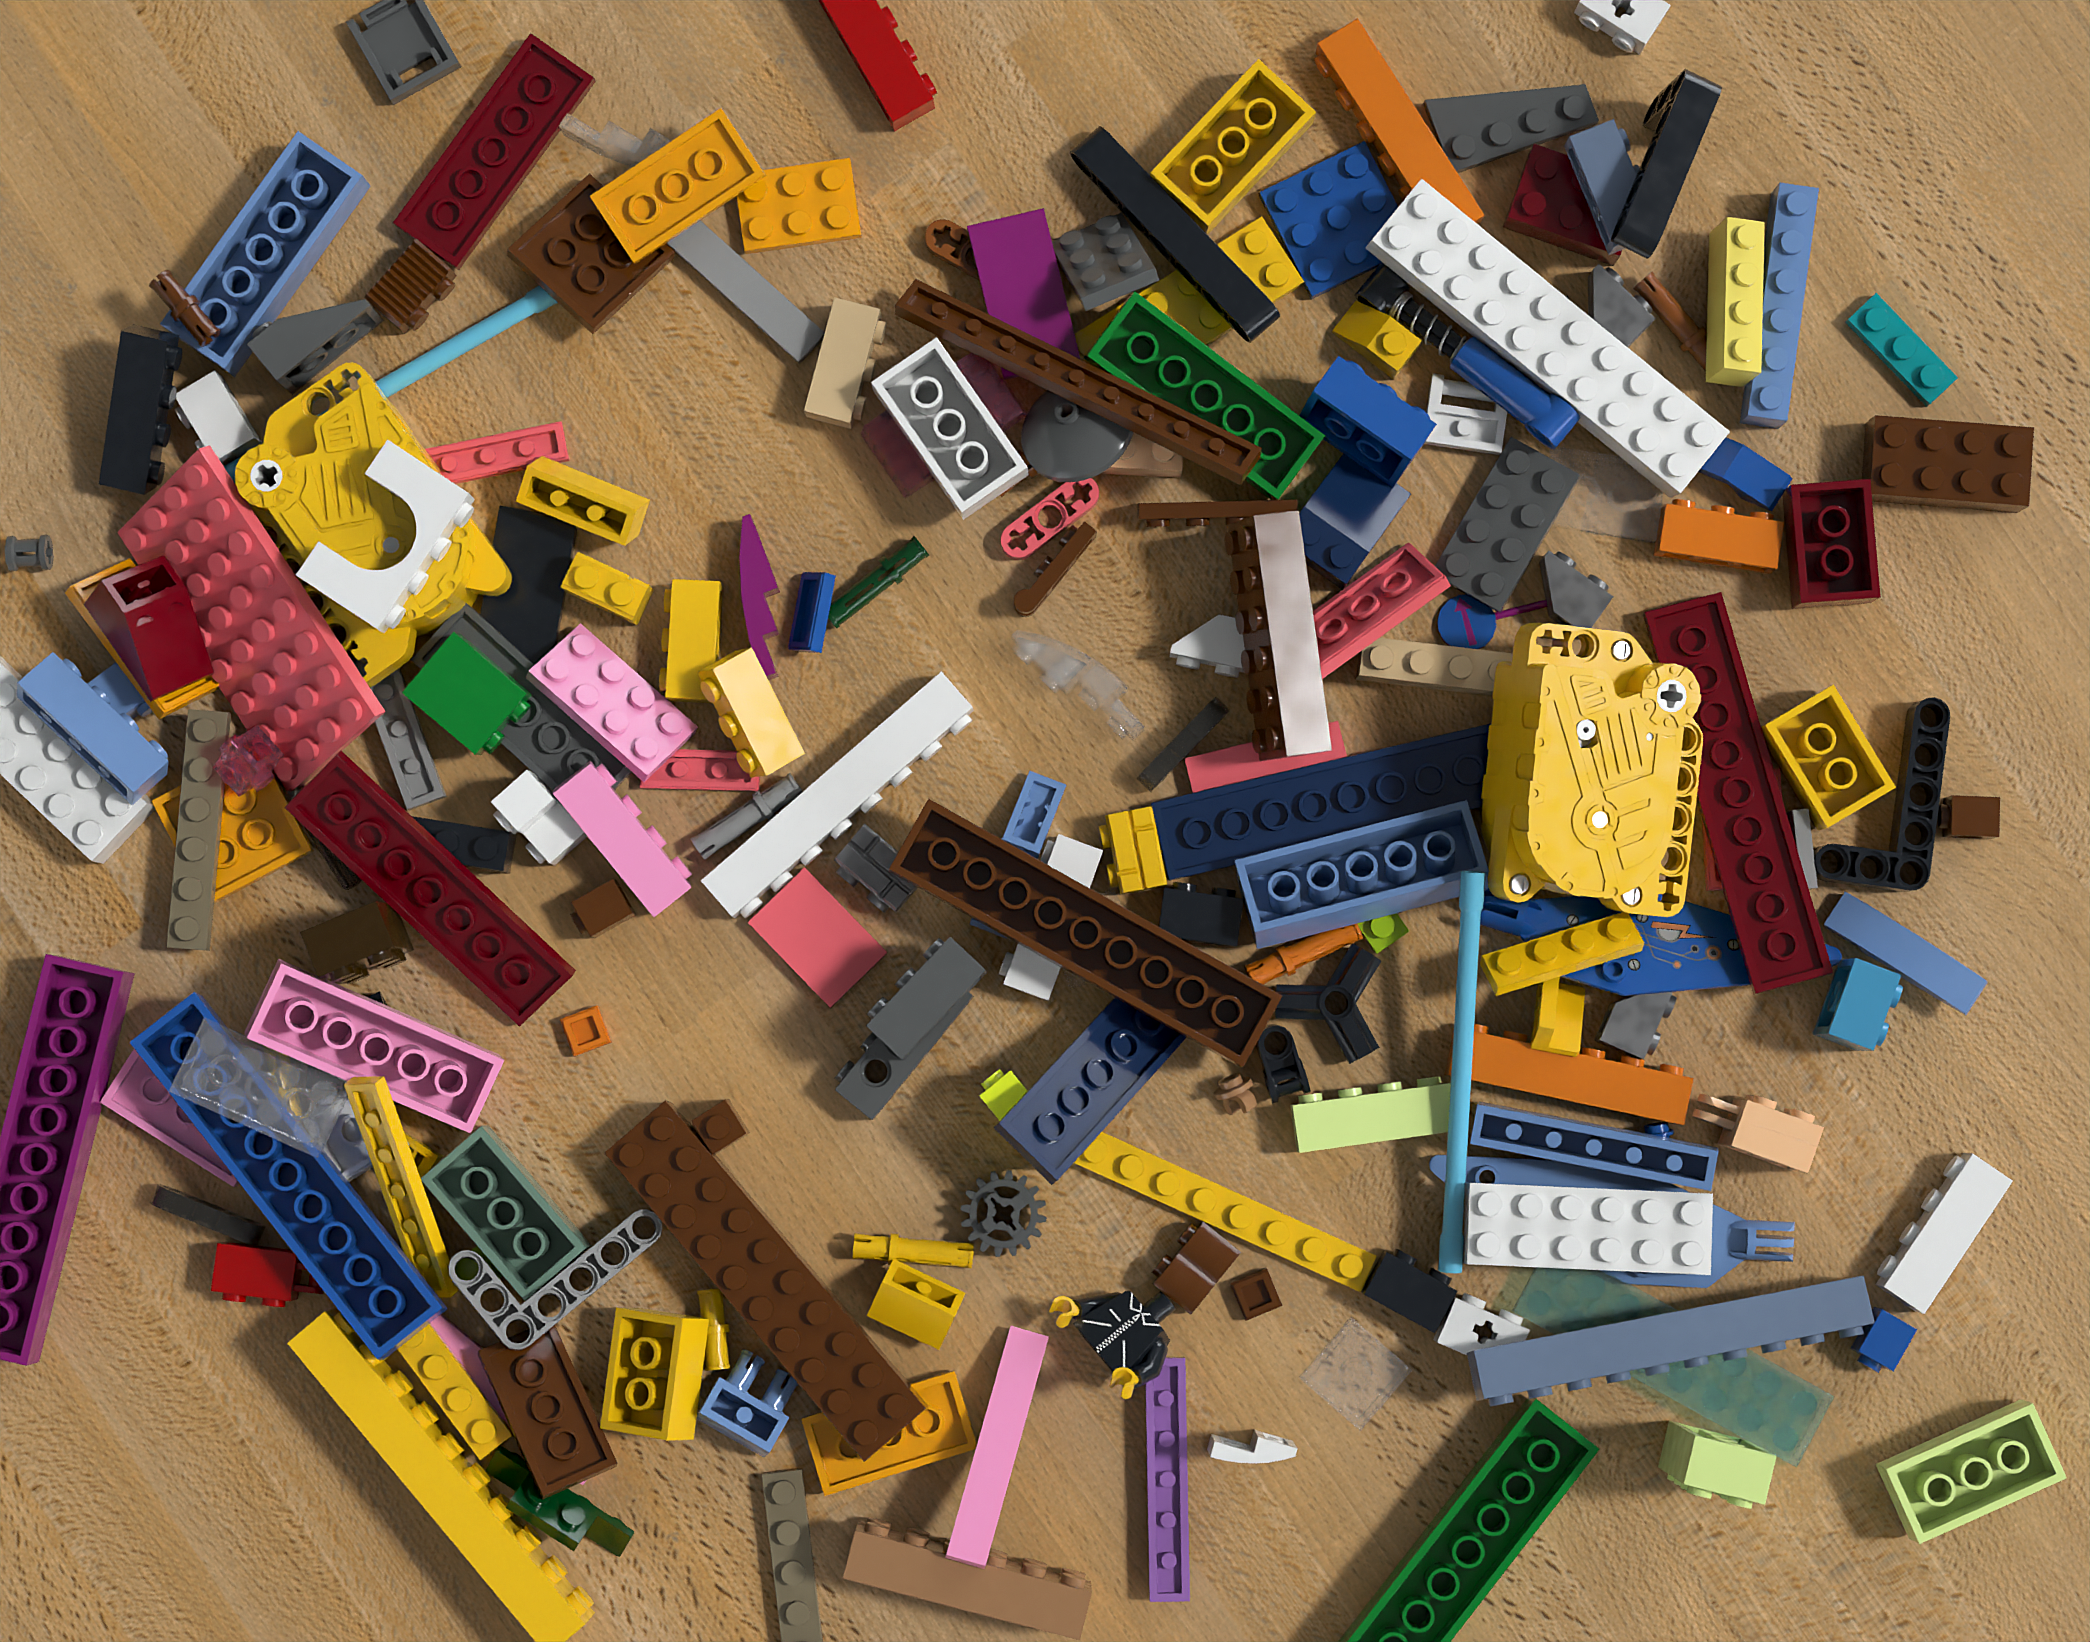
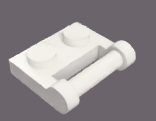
M1432 373L1426 413L1429 415L1430 420L1437 425L1424 444L1500 455L1502 452L1507 411L1496 403L1494 412L1441 404L1442 395L1489 402L1494 401L1470 383L1444 379V375Z

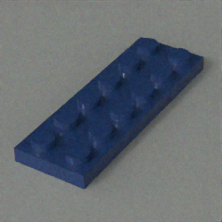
M1114 997L994 1126V1129L1052 1185L1059 1180L1181 1045L1186 1037Z

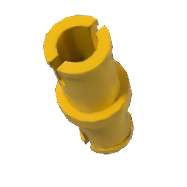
M719 1289L697 1291V1295H699L701 1318L709 1319L704 1369L705 1371L730 1369L726 1332H730V1325L725 1324L723 1294Z

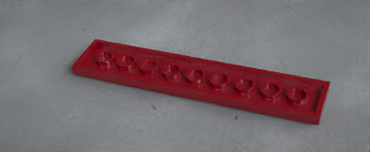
M1722 592L1644 612L1643 617L1656 662L1674 663L1686 667L1693 673L1700 687L1701 702L1697 712L1692 717L1703 733L1697 803L1753 995L1832 974L1833 970Z

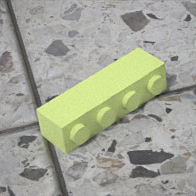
M1440 1076L1417 1079L1418 1087L1402 1089L1401 1082L1377 1085L1378 1093L1362 1095L1361 1087L1338 1090L1339 1098L1323 1100L1322 1093L1298 1096L1299 1104L1290 1105L1297 1152L1303 1153L1448 1132L1451 1083L1441 1084Z

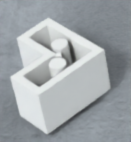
M529 770L524 771L491 801L498 809L493 816L508 832L511 831L514 835L517 832L524 834L530 841L525 846L526 849L540 864L547 860L555 866L587 837L548 786Z

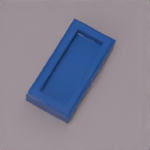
M825 572L802 573L788 644L789 650L822 653L836 575Z

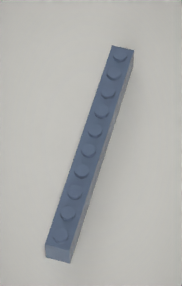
M1863 1275L1468 1352L1467 1357L1476 1400L1488 1399L1489 1406H1496L1514 1402L1512 1394L1527 1391L1529 1399L1552 1395L1551 1386L1567 1384L1568 1391L1592 1387L1591 1379L1606 1376L1607 1384L1629 1380L1631 1379L1629 1371L1645 1369L1646 1376L1670 1372L1669 1364L1680 1361L1684 1362L1686 1369L1709 1364L1707 1356L1722 1354L1723 1360L1728 1361L1748 1357L1747 1348L1761 1346L1762 1354L1784 1350L1786 1349L1785 1341L1800 1339L1801 1346L1825 1342L1824 1334L1838 1331L1840 1339L1864 1334L1862 1326L1874 1324L1875 1322Z

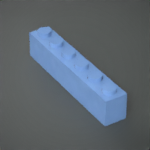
M1780 182L1771 193L1764 240L1761 373L1744 386L1740 416L1741 424L1779 429L1788 420L1819 188Z
M1481 1101L1477 1104L1470 1144L1708 1191L1712 1189L1719 1152L1718 1147Z

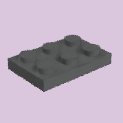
M1122 212L1102 217L1095 224L1078 231L1066 232L1060 238L1052 241L1056 260L1085 311L1159 281L1155 266Z

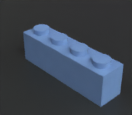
M52 652L17 682V698L131 805L135 804L167 775L169 761L167 760L168 755L166 751L156 741L150 740L148 742L138 732V725L129 715L117 713L109 705V698L99 687L95 685L90 687L80 678L82 676L81 672L73 662L67 658L61 660Z

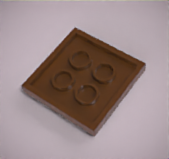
M589 173L507 249V256L589 332L594 334L674 259L675 251L667 244H664L638 263H633L590 198V195L604 186Z

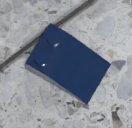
M1343 453L1299 513L1306 565L1343 590L1408 500L1411 493L1397 483L1392 488Z

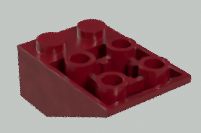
M164 555L101 580L84 603V606L150 702L213 675L214 670L187 588Z

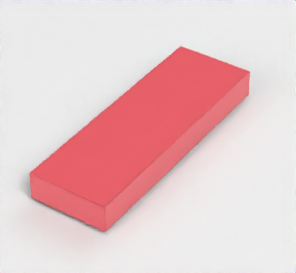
M678 749L645 782L640 779V788L756 792L760 791V777L751 778L749 773L743 771L736 758L737 751Z

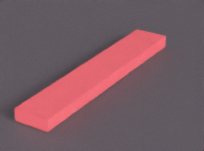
M561 421L425 449L440 469L442 476L454 484L526 470L527 465L541 456L559 463L570 461Z

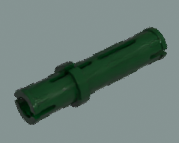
M913 536L909 542L888 558L885 555L878 560L880 562L878 566L831 603L828 618L837 629L894 582L897 585L904 580L902 578L903 575L925 557L929 556L917 538ZM902 558L906 559L904 563H902L884 579L878 581V578L882 574H884ZM868 585H874L870 590H868L850 606H845V604L848 601H850Z

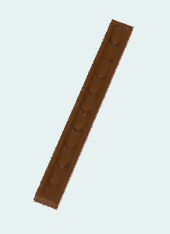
M915 279L895 304L896 316L1239 485H1242L1260 459L1261 447L922 281Z

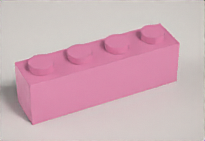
M589 761L553 790V795L651 915L655 917L691 888L687 878L692 873L678 856L672 860L662 849L667 843L653 825L648 829L642 825L637 818L642 812L627 794L620 798L612 788V785L617 781L602 763L595 767Z

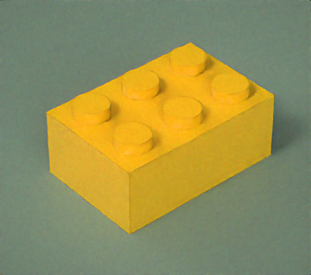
M1834 684L1761 726L1769 751L1804 809H1809V817L1818 831L1834 825L1896 788Z
M616 1307L601 1429L666 1441L694 1440L709 1319L646 1308Z

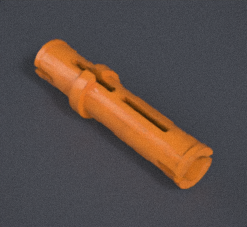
M1358 924L1311 935L1287 947L1281 945L1275 948L1276 952L1244 967L1248 977L1263 985L1285 974L1289 977L1295 974V970L1303 965L1318 960L1351 943L1363 939Z

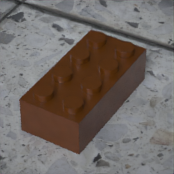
M1875 415L1865 423L1862 479L1871 480L1872 502L2018 513L2027 508L2030 502L2034 427Z

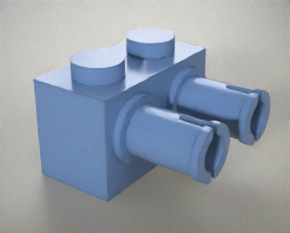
M742 1349L741 1355L727 1380L719 1377L714 1383L698 1411L696 1419L765 1458L770 1453L789 1419L782 1411L798 1383L791 1376L784 1388L781 1389V1385L788 1373L777 1369L762 1399L751 1396L747 1391L765 1361L757 1355L750 1367L746 1369V1365L753 1353Z

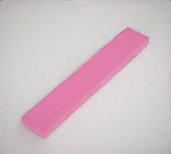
M1010 1326L945 1557L947 1559L985 1569L1049 1336Z

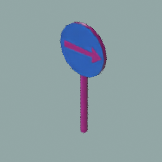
M1458 595L1448 600L1441 608L1437 619L1438 632L1448 646L1481 649L1493 638L1496 620L1547 607V600L1506 609L1501 613H1494L1490 607L1468 595Z

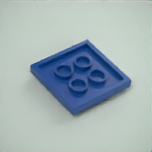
M1365 141L1259 192V197L1293 265L1304 280L1303 285L1310 299H1314L1377 268L1380 264H1384L1368 251L1366 246L1396 211L1398 205Z

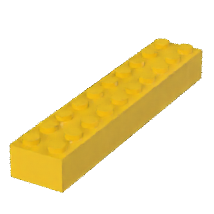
M337 1307L324 1311L287 1343L535 1642H565L590 1620L595 1612L591 1608L594 1602L581 1586L574 1588L565 1577L568 1571L563 1563L555 1555L550 1557L546 1555L539 1546L542 1540L537 1532L529 1524L523 1527L513 1515L514 1513L506 1508L510 1500L503 1493L497 1496L487 1484L491 1481L487 1472L477 1462L471 1465L462 1454L465 1447L461 1441L450 1431L445 1434L436 1423L439 1420L436 1411L426 1401L420 1404L410 1392L414 1387L406 1375L400 1370L394 1372L385 1362L386 1359L377 1360Z

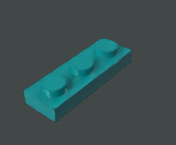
M1877 293L1845 322L1926 407L1958 379L1947 365Z

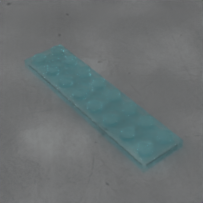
M1535 1267L1512 1309L1513 1312L1555 1335L1678 1311L1605 1270ZM1746 1349L1748 1357L1724 1361L1722 1354L1707 1356L1709 1364L1685 1369L1683 1361L1670 1363V1372L1646 1376L1645 1369L1629 1371L1631 1377L1795 1467L1799 1465L1835 1397L1749 1349Z

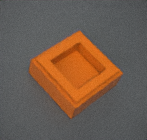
M599 1005L560 1019L574 1057L612 1043Z

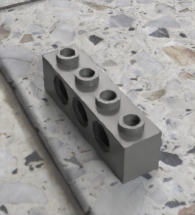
M968 992L905 1060L899 1058L872 1032L860 1046L865 1053L858 1062L854 1064L849 1060L836 1075L835 1079L840 1084L835 1090L868 1118L874 1120L974 996ZM875 1059L883 1061L888 1070L886 1078L880 1083L871 1082L865 1074L867 1064Z

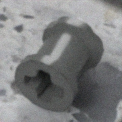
M41 535L39 539L17 540L15 536H8L6 538L5 560L9 571H18L19 567L39 566L43 570L52 569L54 555L53 544L49 535ZM23 552H35L36 554H23Z

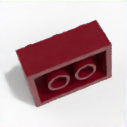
M1534 143L1527 156L1503 228L1614 266L1622 250L1608 255L1568 155Z
M1861 479L1792 484L1787 487L1782 495L1792 609L1867 604L1881 598L1871 480Z

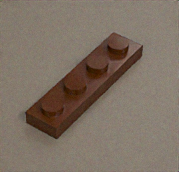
M1296 499L1138 503V519H1146L1147 527L1170 526V519L1186 518V526L1210 525V518L1225 517V525H1229L1254 515L1298 511Z

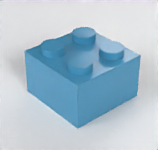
M1858 958L1841 960L1835 970L1813 1035L1855 1051H1874L1875 1046H1881L1886 1038L1889 1024L1884 1021L1890 1007L1895 1008L1901 997L1903 986L1898 984L1901 975Z

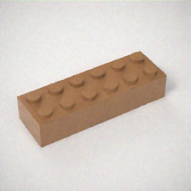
M868 1517L866 1523L858 1522L843 1579L1080 1640L1092 1595L1091 1581L1085 1579V1573L1068 1568H1062L1061 1574L1047 1570L1046 1563L1030 1558H1023L1022 1563L1007 1560V1553L990 1548L985 1569L945 1558L951 1538H945V1542L941 1543L930 1540V1533L920 1529L907 1527L905 1533L890 1529V1522Z

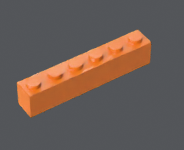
M1355 19L1318 42L1315 52L1317 57L1314 58L1318 70L1324 78H1332L1338 88L1335 91L1338 101L1346 111L1351 109L1359 120L1356 127L1361 137L1367 144L1373 142L1380 153L1377 159L1381 168L1387 176L1394 175L1401 188L1398 189L1401 199L1404 201L1417 183L1423 179L1470 219L1480 225L1485 216L1359 19Z
M1474 1024L1471 1081L1676 1125L1685 1124L1694 1078L1683 1076L1684 1068L1660 1064L1659 1071L1644 1068L1645 1060L1621 1055L1620 1062L1606 1060L1605 1051L1582 1047L1581 1054H1578L1576 1057L1531 1049V1043H1526L1528 1035L1504 1030L1503 1037L1487 1034L1489 1027ZM1453 1035L1444 1074L1446 1076H1451Z

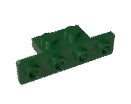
M502 1446L498 1447L486 1468V1472L516 1491L506 1507L508 1510L572 1551H575L581 1540L586 1536L609 1552L620 1557L634 1535V1531L627 1527L620 1519L608 1515L594 1506L587 1498L577 1495L569 1489H565L542 1500L524 1459L517 1453L510 1452Z

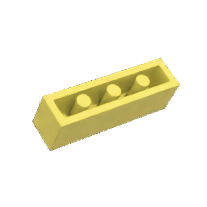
M1727 217L1709 233L1705 382L1743 387L1761 373L1765 222Z

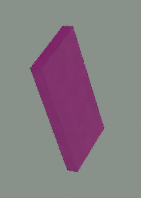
M1044 208L967 226L987 313L1080 359ZM1001 367L1003 380L1019 377Z

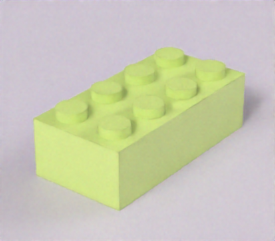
M2022 1399L1876 1464L1908 1538L1918 1544L2067 1478L2034 1404Z
M1669 1420L1658 1468L1668 1473L1667 1479L1674 1481V1484L1687 1490V1493L1711 1499L1713 1493L1719 1495L1721 1499L1727 1500V1503L1752 1509L1753 1502L1764 1505L1766 1503L1777 1456L1748 1440Z

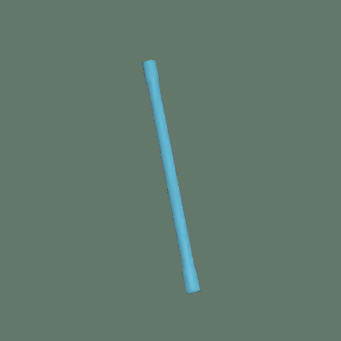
M537 286L519 300L377 380L376 384L386 398L527 317L540 313L558 302L542 287ZM328 409L325 410V411H323L322 413L316 415V416H320V415L324 414L325 412L328 411ZM239 458L224 466L234 483L235 469Z
M1461 871L1459 908L1461 913L1443 1227L1440 1235L1438 1271L1453 1274L1462 1273L1464 1236L1462 1231L1480 919L1484 903L1485 872Z

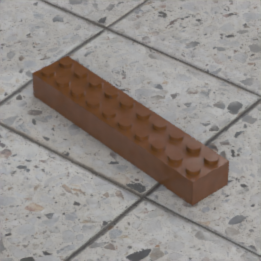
M929 798L889 868L890 873L1239 1067H1244L1282 998V995Z
M665 1100L605 1152V1155L864 1462L929 1407L718 1156L711 1154L701 1136L672 1102Z

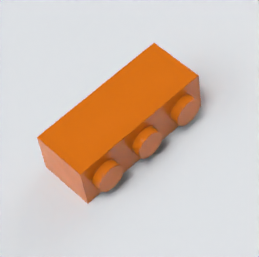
M1673 499L1672 504L1666 503L1660 509L1653 556L1771 574L1778 568L1784 522L1773 520V514L1754 511L1750 512V517L1734 514V508L1713 505L1711 510L1695 508V502L1683 499Z

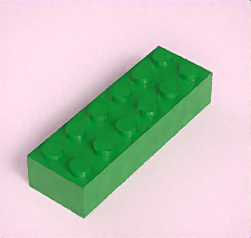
M1135 291L1130 294L1083 358L1091 365L1261 447L1260 459L1245 481L1270 500H1278L1325 437L1323 433Z

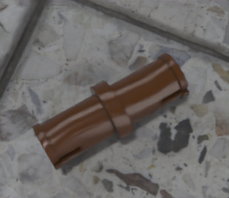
M165 270L156 276L159 279L158 282L155 279L150 282L149 287L157 293L171 310L170 316L175 322L181 321L201 347H205L213 341L211 336L215 338L219 336L221 330L199 307L200 301L195 295L190 296L172 276L170 270Z

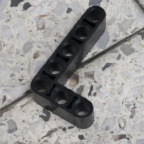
M1684 69L1655 97L1643 121V127L1654 131V134L1612 233L1611 242L1646 259L1653 254L1663 235L1722 90L1720 85L1688 69Z
M1935 697L1926 698L1913 704L1907 711L1889 851L1841 844L1820 846L1813 850L1818 880L1896 892L1915 891L1924 887L1928 882L1931 872L1950 724V710L1941 699ZM1923 707L1931 708L1934 711L1936 722L1933 727L1925 726L1922 723L1920 711ZM1918 746L1926 747L1929 750L1931 761L1928 766H1922L1916 761L1915 751ZM1913 785L1921 786L1926 793V800L1922 806L1916 805L1910 798V790ZM1909 824L1916 825L1921 832V839L1917 845L1910 844L1905 838V829ZM1824 852L1832 853L1837 859L1838 865L1833 873L1826 872L1821 866L1820 859ZM1865 857L1872 859L1877 866L1876 875L1872 879L1866 878L1860 871L1861 861ZM1904 863L1912 865L1916 871L1915 881L1911 885L1906 884L1900 877V868Z

